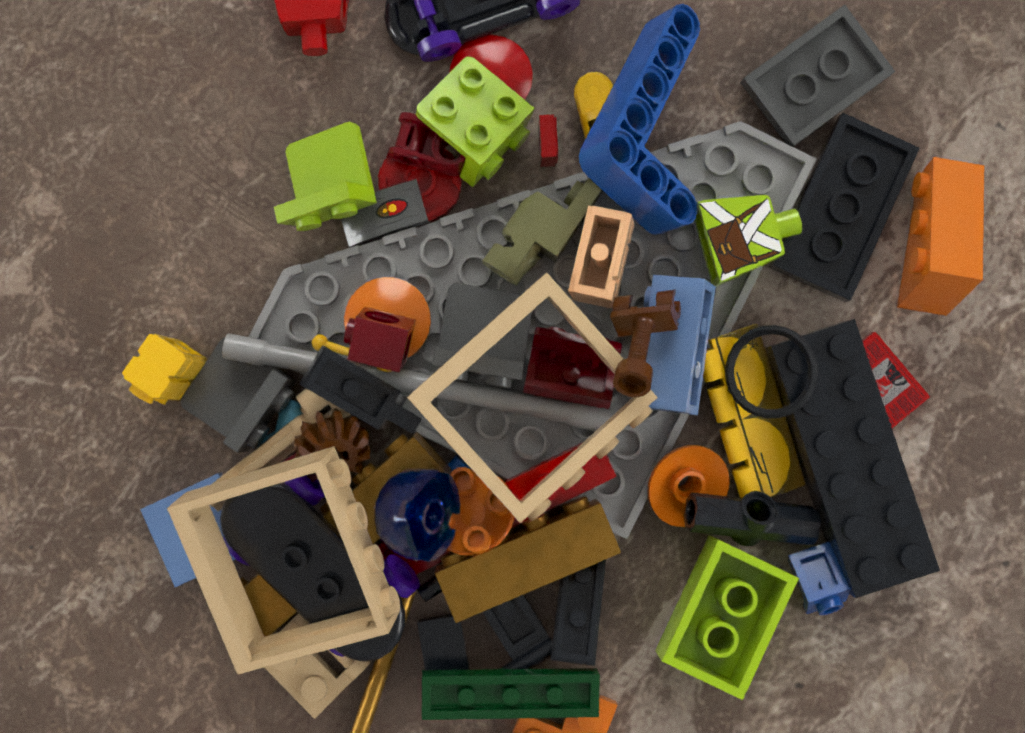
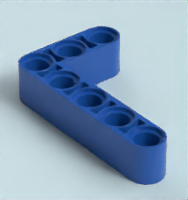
M678 4L645 24L579 153V163L587 177L624 211L632 214L633 219L646 231L654 235L693 223L698 212L697 202L691 191L644 147L699 36V19L694 10L685 4Z

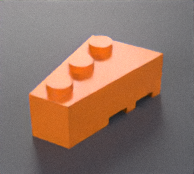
M933 157L925 169L915 175L912 183L911 195L914 197L897 308L947 316L983 281L984 165Z

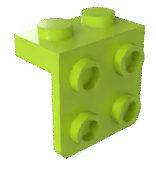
M465 57L417 105L416 115L423 123L466 158L460 177L473 187L483 176L489 180L499 170L504 162L502 156L509 148L515 152L526 141L530 134L527 125L535 108L475 58Z
M346 122L287 146L286 157L296 199L274 206L277 224L296 226L297 231L313 230L321 227L324 221L354 216L358 213L359 209L377 203L360 127L356 123Z

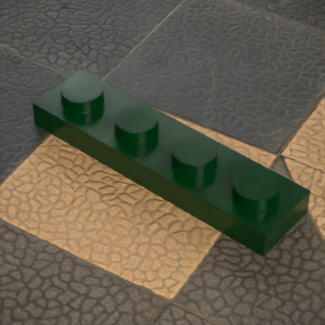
M597 668L422 670V720L599 717L600 673Z

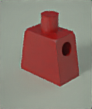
M274 0L280 24L288 36H301L302 53L304 55L322 56L327 54V34L342 33L346 30L349 0Z

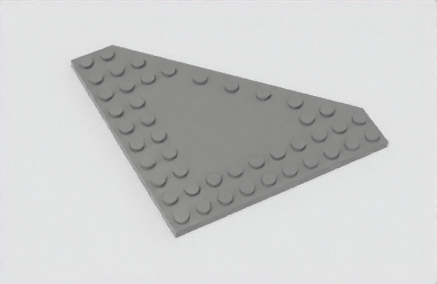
M742 121L724 126L723 129L704 135L699 134L668 144L667 147L650 152L691 191L696 202L709 199L768 195L771 199L774 213L793 208L816 161V158ZM584 172L554 181L553 184L531 191L526 190L498 199L497 202L479 208H470L439 218L440 220L417 228L405 229L382 237L383 239L337 251L306 264H297L285 268L248 336L265 340L275 345L318 353L319 351L315 350L312 346V339L320 334L326 336L330 342L350 348V345L344 344V315L351 296L359 287L373 279L382 277L399 278L409 282L421 292L428 304L431 316L430 330L426 341L418 353L407 358L402 369L432 375L439 369L432 366L435 348L439 346L448 288L452 284L459 283L523 294L539 278L548 273L604 337L610 341L622 344L620 355L623 359L628 358L632 335L618 337L610 318L613 308L575 301L568 292L585 219L556 262L540 252L538 256L541 259L522 277L517 286L501 278L483 264V259L493 244L498 243L503 247H512L511 243L504 239L502 230L524 199L538 191L567 210L569 206L564 203V200L577 180L585 184L589 178ZM604 191L594 204V206L626 212ZM633 219V234L631 242L627 244L629 251L618 296L633 295L631 307H644L645 291L648 286L652 285L653 275L701 278L711 283L694 221L686 226L654 235L646 231ZM763 266L715 288L708 340L731 332ZM546 298L532 310L521 382L512 380L511 388L485 384L486 376L468 373L466 382L523 393L535 328L557 327L564 329L568 333H578ZM337 353L338 355H340V356H342V357H344V358H347V357H348V356H345V355H342V354ZM296 371V372H298V373H300V374H302V375H305V373H306V372ZM615 387L610 405L612 408L611 417L633 398L619 393ZM401 391V394L406 397H408L411 394L409 392ZM407 398L402 407L422 419L415 432L418 431L420 435L456 452ZM434 398L431 401L432 405L493 472L507 479L584 442L595 432L593 430L572 427L563 422ZM653 410L635 428L628 424L615 436L619 443L607 454L617 477L560 504V506L563 507L564 504L583 496H587L589 501L597 499L603 507L613 533L627 539L648 498L647 488L650 475L656 464L666 454L671 452L689 414Z

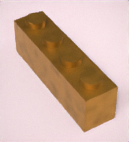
M583 496L564 504L563 509L565 512L548 519L547 514L543 513L533 521L530 519L522 523L523 530L509 536L507 535L497 547L489 552L476 556H463L450 552L442 556L440 559L443 564L436 566L435 575L455 623L620 554L621 550L601 503L597 499L589 501L587 496Z

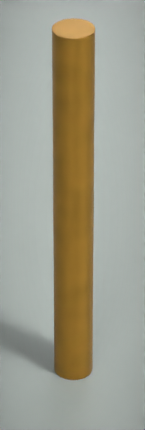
M416 591L409 598L401 597L405 609V624ZM398 644L390 653L381 659L375 660L350 733H369Z

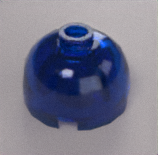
M414 468L405 469L387 480L375 502L374 520L376 532L389 550L410 560H423L427 562L435 561L445 553L456 532V529L449 528L450 525L448 526L452 514L460 515L461 506L459 490L453 477L436 469Z

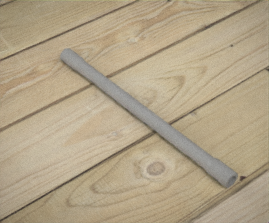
M230 333L226 335L222 348L223 359L258 366L270 365L301 372H307L317 355L316 352L275 345L265 340ZM349 360L403 392L412 393L431 376L430 374L404 369L400 373L394 371L383 372L378 370L377 367ZM454 380L436 397L563 422L572 427L593 431L599 429L611 418L612 412L611 407L609 409L598 408L460 380Z

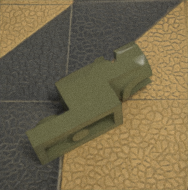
M590 178L587 179L585 184L577 180L564 200V203L569 206L567 210L538 191L521 202L502 230L504 239L510 242L512 247H503L498 243L493 244L483 259V264L501 278L517 286L522 277L541 259L538 256L540 252L556 262L584 221L588 206H594L603 190Z

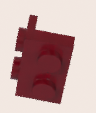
M536 327L523 393L609 409L612 402L615 374L580 335L568 333L564 329L557 327ZM606 338L614 349L621 354L622 344Z

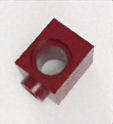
M364 307L355 319H349L346 326L344 344L350 345L347 360L400 373L408 358L416 319Z

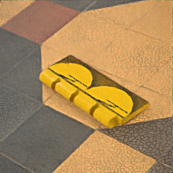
M752 324L708 340L710 348H707L703 379L704 382H712L718 379L721 382V385L707 389L716 422L733 421V425L724 427L719 431L729 463L745 461L746 464L732 469L739 497L743 498L745 494L751 491H759L773 498L804 486L805 481L786 417L766 419L754 416L738 405L728 390L725 379L727 357L733 345L741 336L752 329L758 328V324ZM757 337L743 347L736 359L734 377L737 388L749 403L759 408H783L762 337Z

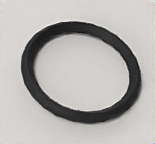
M777 325L761 326L741 336L733 345L725 366L726 383L735 402L752 415L766 419L781 418L799 410L810 399L818 377L817 361L808 342L795 331ZM775 334L792 340L800 347L808 364V379L802 394L788 406L779 409H763L749 403L737 388L734 377V367L740 351L748 342L763 335Z

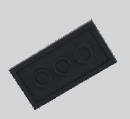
M845 113L839 115L796 207L802 222V233L782 238L785 254L772 261L769 267L845 303L851 301L920 148Z

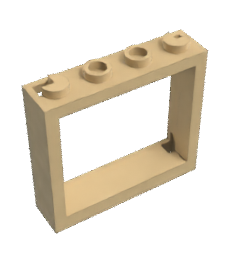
M548 273L539 278L407 397L520 523L527 517L533 521L543 514L551 505V501L548 498L559 487L562 486L567 490L578 482L585 474L582 466L594 455L601 459L614 449L619 443L615 436L628 424L632 428L641 424L653 411L649 405L658 398L651 389L644 396L631 398L520 501L432 405L431 401L546 298L615 374L617 364L623 358Z
M335 446L188 491L167 508L237 675L389 634L400 612L398 593L393 586L389 587L383 572L384 559L378 545L372 544L367 531L368 519L366 511L360 502H356L352 493L349 467L343 459H339ZM316 472L369 608L264 637L210 508V504Z

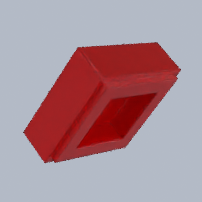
M554 114L539 115L540 167H552L557 164L559 155L557 118L554 117Z

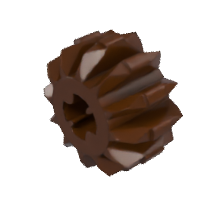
M335 408L332 415L327 418L317 411L315 423L302 421V426L300 427L302 434L295 436L293 442L296 451L295 458L335 446L339 459H343L347 463L350 472L362 474V461L370 459L371 451L368 445L370 438L366 428L360 426L357 417L350 414L343 418L341 411ZM316 472L307 475L311 482L318 479Z

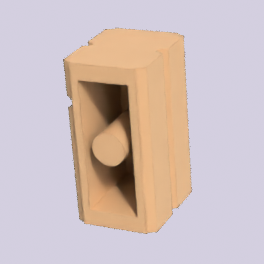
M593 205L588 206L568 289L573 300L613 308V300L615 297H618L629 251L627 244L631 242L634 222L632 214Z

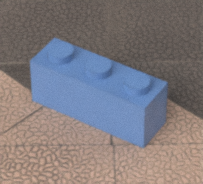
M653 275L652 285L648 286L645 291L644 307L656 306V294L658 291L676 289L674 301H680L681 315L677 320L679 323L678 330L651 333L646 362L653 368L651 390L658 397L649 405L652 410L698 416L716 286L705 279Z

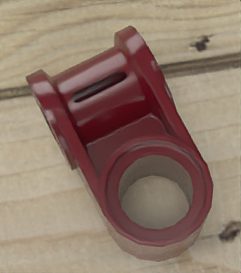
M409 112L400 113L398 121L401 123L395 145L389 147L387 155L393 160L409 166L423 167L449 176H459L466 158L463 155L454 160L442 157L443 150L450 144L423 123L416 114Z

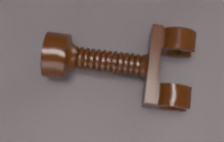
M676 289L658 291L656 294V306L631 307L633 295L614 298L613 311H611L610 318L618 337L632 335L628 358L621 360L615 370L613 385L619 393L629 397H641L649 393L653 379V368L646 362L651 333L678 330L679 323L677 320L681 315L680 301H674Z

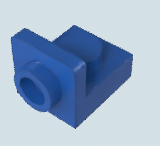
M830 542L788 555V563L794 576L799 578L797 584L804 598L803 607L806 614L818 611L821 616L828 615L844 607L843 602L847 601L850 587Z

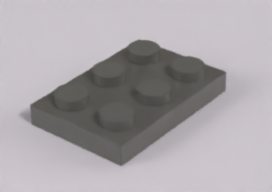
M843 5L745 76L740 83L783 141L794 147L896 71L846 5Z

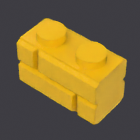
M149 334L137 350L140 354L139 357L133 356L122 374L124 379L132 384L129 391L136 397L149 404H152L155 400L165 405L168 400H181L208 359L181 340L158 334Z

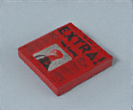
M871 332L862 341L891 427L893 428L930 398V396L876 332Z

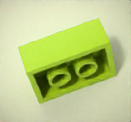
M709 535L655 652L662 662L743 700L799 578Z

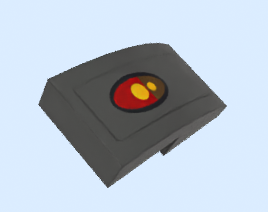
M416 179L376 191V204L359 209L358 213L354 216L341 219L349 248L383 239L382 237L391 233L429 223Z

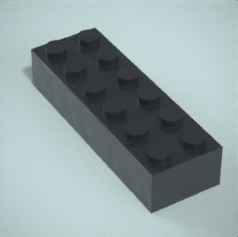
M855 319L839 322L800 335L808 342L814 352L817 361L818 377L810 399L799 410L785 417L814 508L820 512L821 529L825 541L831 544L850 587L849 594L858 598L940 571ZM790 339L765 347L782 407L788 406L802 394L808 379V364L805 355L800 347Z

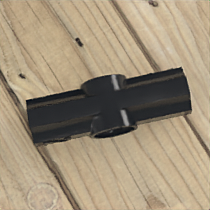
M751 491L745 494L743 498L691 492L686 499L684 512L685 528H689L690 532L730 536L735 542L746 547L754 546L761 540L814 545L819 539V529L821 526L820 512L815 510L813 506L775 502L770 496L759 491Z

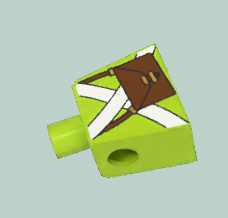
M768 195L709 199L697 202L698 212L694 222L711 284L716 287L783 256L785 249L782 238L802 233V222L797 209L774 213L772 202Z

